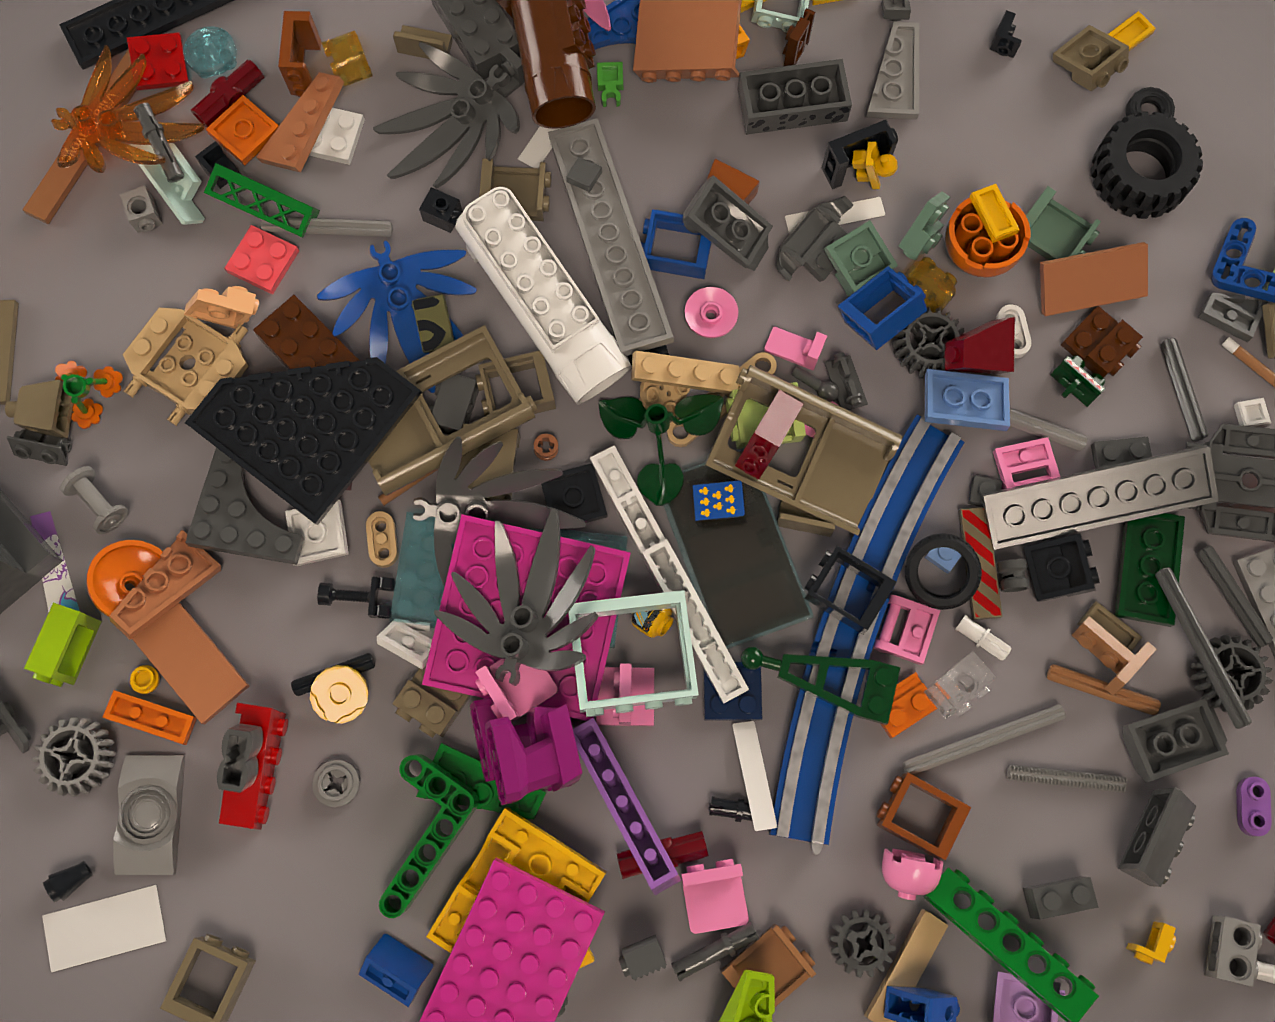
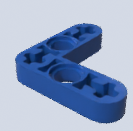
M1248 218L1237 219L1230 227L1213 269L1212 283L1215 287L1222 290L1275 303V273L1243 266L1255 238L1256 224ZM1242 229H1247L1242 241L1238 240L1239 232ZM1230 249H1237L1242 255L1238 258H1230L1226 252ZM1226 266L1231 267L1229 276L1226 279H1222L1221 276L1224 274ZM1256 278L1261 284L1257 287H1249L1245 284V280ZM1266 282H1270L1268 289L1264 290Z

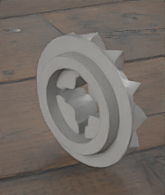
M331 760L318 768L313 778L312 787L314 795L322 804L329 807H340L349 804L358 794L360 780L357 770L351 764L342 760ZM330 773L338 779L345 778L344 782L341 783L343 794L337 789L326 791L333 783Z

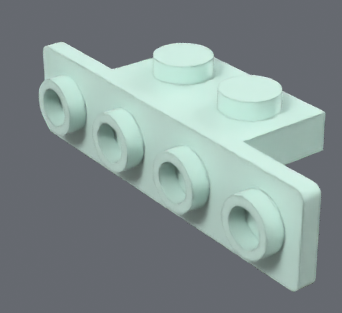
M168 143L184 177L177 182L169 183L151 144H129L128 151L181 224L203 223L205 218L192 201L202 181L176 145Z

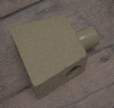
M53 380L22 386L19 389L17 401H8L6 403L5 413L8 417L14 418L15 425L27 431L68 438L74 403L71 402L72 397L64 392L63 381Z

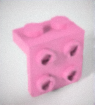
M505 659L499 660L490 667L484 666L475 672L479 677L475 681L479 690L484 696L489 694L495 703L491 706V709L498 719L509 717L511 723L558 692V687L548 671L534 669L523 664L520 665L518 670L520 672V681L517 686L509 683L511 672L505 675L503 682L495 679L496 670L504 664Z
M733 859L716 861V868L704 869V864L686 867L687 873L681 874L689 927L692 933L698 934L743 926L748 923L749 917L741 876H743L741 864H734Z

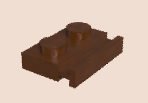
M808 8L805 9L803 18L800 17L796 26L791 25L786 34L785 40L788 42L782 53L785 55L784 66L796 65L804 52L805 44L808 45L810 41L815 12Z

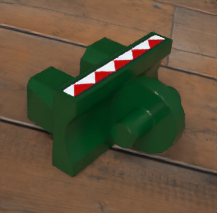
M1078 355L1072 358L1067 356L1051 373V376L1066 389L1061 394L1063 398H1066L1071 393L1088 407L1106 389L1103 387L1105 379L1098 373L1089 375L1083 369L1085 367L1084 361Z

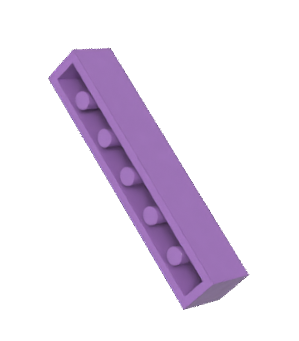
M592 718L574 728L573 733L577 750L654 895L680 882L681 879L595 719Z

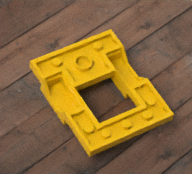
M505 807L488 834L481 851L457 885L426 937L449 953L452 952L495 858L501 859L588 903L607 871L510 808Z

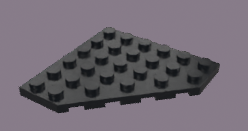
M373 357L362 361L337 362L326 364V366L312 368L309 366L287 369V371L265 372L251 374L247 377L219 379L186 420L185 424L314 524L318 525L423 392L379 358Z

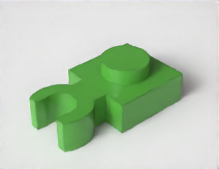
M597 63L598 91H603L601 95L602 106L606 107V100L608 98H614L616 106H620L621 94L618 90H624L623 63Z

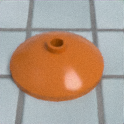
M139 540L118 541L103 548L92 560L86 577L87 591L94 605L109 617L130 592L125 588V585L133 584L136 588L143 580V575L148 569H152L159 561L163 551L150 543Z

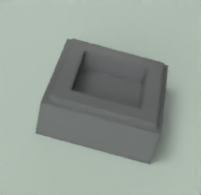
M578 157L567 174L566 181L590 192L602 174V167Z

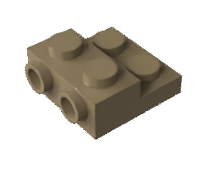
M1089 25L1053 53V62L1072 72V81L1093 91L1096 87H1105L1111 75L1115 72L1122 73L1127 68L1129 63V46Z
M425 666L423 669L419 668L411 681H407L392 704L398 708L395 712L397 715L408 722L414 718L421 723L419 729L433 738L435 734L444 737L471 695L422 685Z

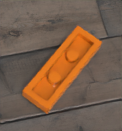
M113 690L102 717L183 745H187L197 720L194 716Z

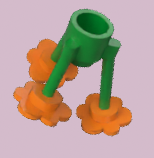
M68 361L67 365L64 363L58 364L55 368V372L58 375L55 380L63 381L64 392L72 397L71 402L74 403L72 410L74 413L71 416L72 421L77 422L78 426L82 429L89 428L91 424H98L100 422L99 416L103 413V407L99 403H94L90 398L85 399L83 402L81 398L89 394L92 385H94L95 390L100 391L103 397H112L114 393L121 391L122 374L119 371H114L111 366H106L104 369H97L94 372V379H86L87 369L83 366H77L75 361Z

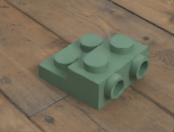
M943 191L926 203L899 244V247L904 250L903 253L912 260H917L921 254H928L943 237L940 231L944 224L939 221L949 209L946 203L950 199V196Z
M870 220L823 249L836 269L837 273L835 276L848 297L889 266L891 269H894L898 266Z

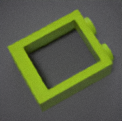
M53 603L24 669L34 672L32 678L48 684L62 687L65 682L74 685L102 621L80 611Z

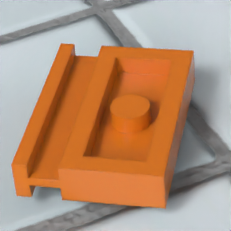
M916 672L897 684L888 724H881L890 739L940 707L925 684L921 682Z

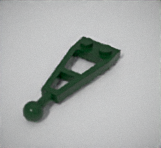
M748 647L741 654V662L749 670L764 667L779 671L777 678L858 718L884 725L888 724L901 667L867 659L783 654L782 660L764 656L762 651L756 647ZM790 664L819 666L814 685L788 673ZM828 667L868 670L860 707L823 689Z

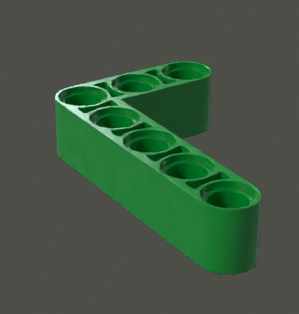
M422 754L405 757L401 761L399 772L405 781L441 805L442 808L381 896L379 909L387 918L399 917L410 908L479 804V797L472 788ZM413 760H417L422 766L419 776H414L409 770L410 763ZM436 777L443 778L446 783L443 793L436 792L433 787ZM460 794H465L470 799V806L467 810L461 809L457 804V798ZM443 819L450 820L453 825V831L450 835L444 834L440 829V823ZM426 844L432 845L436 850V856L433 860L424 856L423 848ZM408 870L417 872L419 876L417 885L407 881L406 874ZM391 895H396L401 899L402 906L400 910L391 907L389 903Z

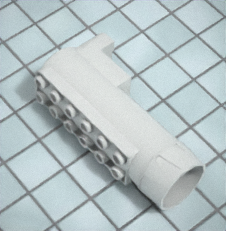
M505 187L493 188L465 207L456 221L455 228L466 243L468 253L475 263H480L550 365L557 380L577 405L582 404L622 378L632 368V365L627 357L620 352L614 336L602 324L511 190Z

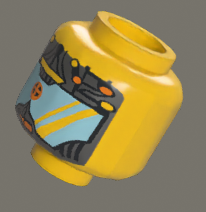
M671 608L632 613L631 618L632 625L650 638H655L658 635L660 637L664 636L674 621V618L671 617Z

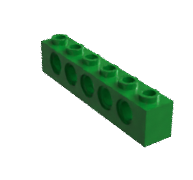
M948 867L941 875L937 887L934 891L925 895L924 899L1065 1022H1079L1099 997L1093 991L1096 988L1094 984L1083 975L1075 976L1068 970L1070 965L1057 953L1053 955L1042 948L1044 942L1030 931L1026 934L1017 926L1019 921L1006 910L1001 913L992 905L995 901L981 889L977 892L968 884L970 880L958 869L953 872ZM957 894L966 895L970 900V906L966 909L958 908L954 904L953 897ZM983 914L991 916L994 920V928L991 930L982 929L978 924V917ZM1007 935L1014 936L1019 942V949L1014 952L1008 951L1003 946V937ZM1030 957H1038L1042 960L1044 964L1042 973H1034L1029 969L1028 959ZM1061 978L1068 983V995H1059L1054 990L1053 983L1055 979Z

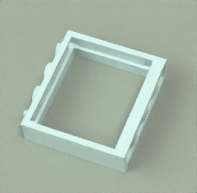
M684 590L574 603L568 612L570 624L593 612H596L598 617L675 608L686 684L685 690L588 701L584 665L581 662L575 666L580 713L586 712V717L604 715V710L616 709V713H626L634 711L633 706L645 705L646 710L658 709L663 707L664 702L674 701L675 706L692 704V699L698 697ZM579 637L572 642V649L582 653Z

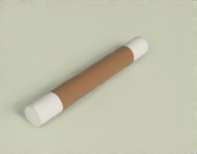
M1230 337L1222 343L1224 348L1275 388V373Z

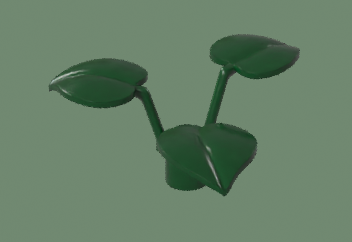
M711 394L686 397L675 406L674 411L677 418L673 416L672 412L668 413L666 407L661 404H653L646 410L640 400L632 397L599 401L602 423L613 437L630 439L635 436L638 428L643 429L646 424L649 430L656 435L659 465H646L639 472L637 478L640 492L654 505L663 506L673 501L680 493L684 482L683 472L679 465L675 463L664 465L661 434L669 429L670 421L676 425L683 424L685 431L691 435L701 436L710 433L719 422L724 399L721 396Z

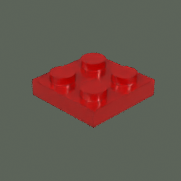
M180 32L127 37L137 91L189 85Z

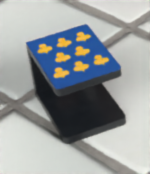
M741 481L693 485L695 521L699 529L738 526L747 523L745 494Z

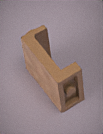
M773 924L759 936L760 940L752 942L720 971L734 989L744 970L772 974L775 984L776 1007L809 977L813 978L816 973L812 969L815 962L805 950L799 953L792 944L796 939L785 925L779 928L777 924Z

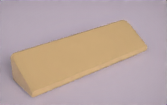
M921 909L864 1014L866 1018L873 1022H896L884 1018L887 986L916 987L949 925L930 912Z

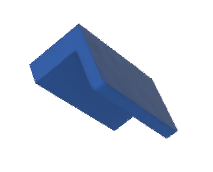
M384 934L365 958L358 975L409 1007L434 965L388 934Z

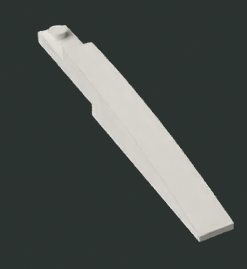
M615 445L590 457V461L611 498L618 516L660 592L685 591L692 650L724 704L749 690L670 543L662 534ZM671 608L672 614L677 621L676 610Z

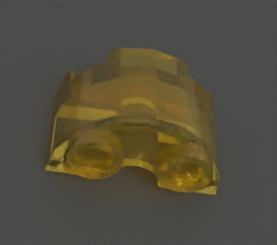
M355 30L321 42L326 56H332L334 62L330 63L333 74L341 77L344 81V86L373 76Z
M923 257L921 260L914 262L904 274L912 286L918 285L926 295L924 299L926 307L929 306L932 313L939 307L942 312L956 294L955 285L957 284V279L955 276L948 272L944 273L929 257Z

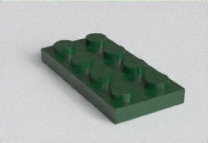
M1163 513L1124 522L1114 614L1116 617L1167 627L1175 625L1176 614L1155 574L1159 570L1169 567L1179 583L1185 524L1184 516Z

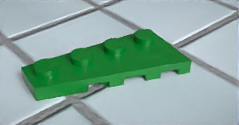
M445 743L440 744L433 759V762L477 793L479 797L477 809L502 813L504 808L508 807L520 816L534 820L547 794V791L540 789L526 794L517 802L501 805L495 780L485 782L479 759ZM436 777L433 787L436 792L443 793L446 783L443 778ZM418 791L416 796L419 798L431 799L421 791ZM460 794L457 798V804L470 806V799L467 795Z

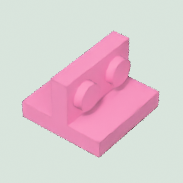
M621 663L620 667H605L598 700L654 693V668H632L631 664ZM645 705L633 706L634 711L626 713H616V709L604 710V715L596 716V723L598 726H654V709L646 710Z

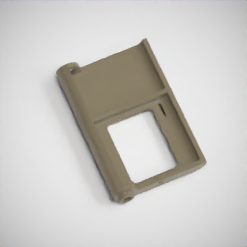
M485 325L396 371L423 393L368 462L373 469L372 472L384 495L387 496L437 470L440 467L446 450L456 437L459 436L462 439L463 456L535 418L533 412L538 409L530 395L525 397L521 392ZM483 360H491L512 398L511 403L448 436L444 435L431 413L423 393Z
M752 365L748 369L743 368L736 383L740 384V387L705 465L829 523H833L855 535H859L860 529L858 525L875 494L888 461L894 457L900 446L902 435ZM781 390L803 403L795 420L813 428L815 435L796 477H791L767 466L758 480L735 466L742 453L731 449L728 446V440L746 400L751 399L769 407L778 391Z

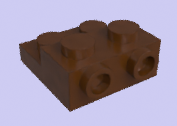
M1097 306L1062 342L1061 346L1072 356L1078 355L1084 361L1085 367L1092 373H1098L1103 378L1109 373L1113 377L1125 365L1121 360L1126 355L1131 358L1142 347L1138 342L1143 336L1123 319L1118 323L1100 306Z

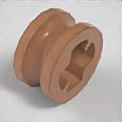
M547 433L539 435L534 441L535 455L544 461L553 459L558 453L557 439ZM545 441H548L549 445L554 447L553 449L549 448L547 453L543 452V449L539 447L540 444L543 446Z

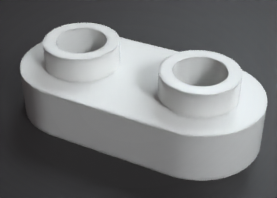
M1013 304L1005 305L998 312L996 319L1015 317L1014 343L1018 344L1019 349L1014 348V358H1021L1031 347V337L1024 311L1019 306Z

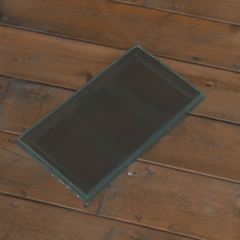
M745 448L737 450V452L742 453ZM706 462L682 470L684 482L680 493L673 501L663 506L693 587L726 648L730 649L812 619L814 617L808 601L804 599L806 595L766 493L742 482L744 517L702 521V526H697L695 521L693 485L739 480L706 466Z

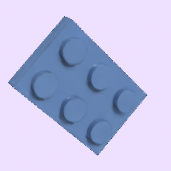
M927 369L925 373V422L1007 431L1010 427L1009 378Z

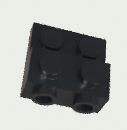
M1080 533L1024 547L1038 602L1096 591L1095 584L1100 583L1096 566L1090 568L1088 557L1093 556L1089 539L1083 540Z

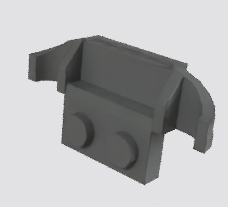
M846 196L822 203L811 209L779 246L780 250L777 255L776 266L778 272L786 281H790L793 273L801 266H804L819 282L824 281L832 272L834 266L823 249L847 234L838 224L841 221V216L853 207V203Z

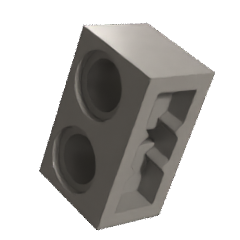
M1213 915L1204 976L1253 987L1259 971L1256 959L1257 951L1262 945L1261 925L1226 916ZM1237 928L1241 932V940L1238 944L1233 937L1234 931ZM1233 959L1237 962V971L1234 974L1231 973L1229 968L1230 962Z

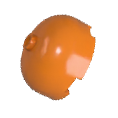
M970 198L960 203L952 214L945 232L946 249L954 264L970 275L983 278L995 277L1012 269L1025 253L1031 235L1028 219L1017 204L1005 201L1020 229L1019 232L992 243Z

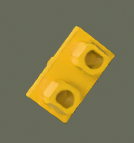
M868 142L867 150L853 151L852 165L854 169H857V181L870 182L872 189H880L878 176L889 177L897 171L898 163L896 158L891 154L880 156L876 142Z

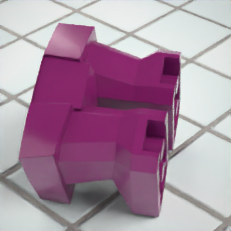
M492 698L476 700L471 703L470 714L485 782L495 780L501 805L517 802L526 794L540 789L553 790L555 792L569 787L580 780L582 768L567 704L559 708L533 707L527 712L525 724L513 726L509 717L499 719L496 717L491 709V706L495 704Z

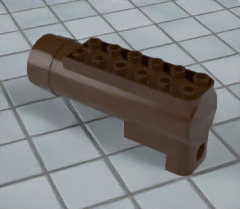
M496 0L514 20L524 72L525 91L529 99L534 123L544 128L558 129L580 124L590 118L596 110L589 69L595 67L593 56L596 55V52L588 36L591 28L588 19L584 16L583 10L586 9L585 0Z

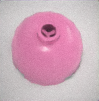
M884 849L882 874L889 887L898 891V897L916 900V895H927L937 887L942 874L943 861L933 857V863L925 861V854L901 849H892L891 853L888 849Z

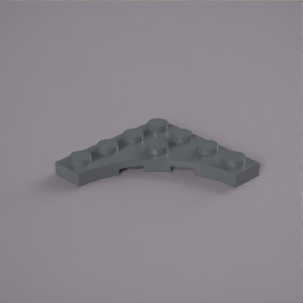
M216 448L185 543L188 547L297 565L304 537L279 528L265 519L256 510L244 486V469Z

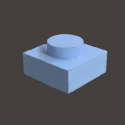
M939 547L930 550L925 558L948 574L961 557V554L951 548Z

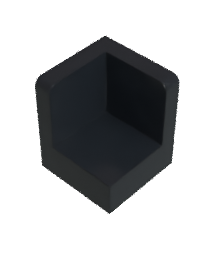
M216 141L195 156L209 177L215 163L241 174ZM219 177L216 185L221 189L228 184V181Z

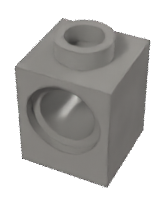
M146 186L120 194L128 221L137 233L151 231L163 224L155 199Z

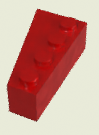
M237 703L235 713L241 714L240 723L261 726L263 743L260 752L256 756L258 760V775L252 786L240 793L223 791L219 824L261 830L262 824H266L269 817L267 801L268 796L272 795L275 788L276 779L273 777L275 765H279L282 749L279 748L281 736H285L287 732L288 719H285V713L273 708Z

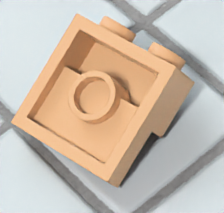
M240 286L228 287L222 295H219V292L213 289H198L186 304L184 315L236 329L238 324L243 325L245 322L247 323L249 318L256 314L259 300L255 299L256 294L250 293L246 288Z

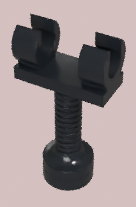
M372 577L371 588L368 592L336 590L333 588L332 583H320L317 594L318 605L331 606L335 600L368 602V616L370 618L392 619V606L377 605L379 590L395 591L396 581L394 578Z

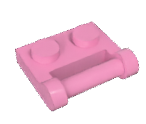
M1048 437L996 448L993 451L1002 481V490L1060 477ZM1045 468L1047 475L1014 482L1012 478L1014 474Z
M890 595L888 602L890 606L880 637L875 640L873 649L923 665L940 610L897 595ZM900 609L908 611L898 645L890 643Z

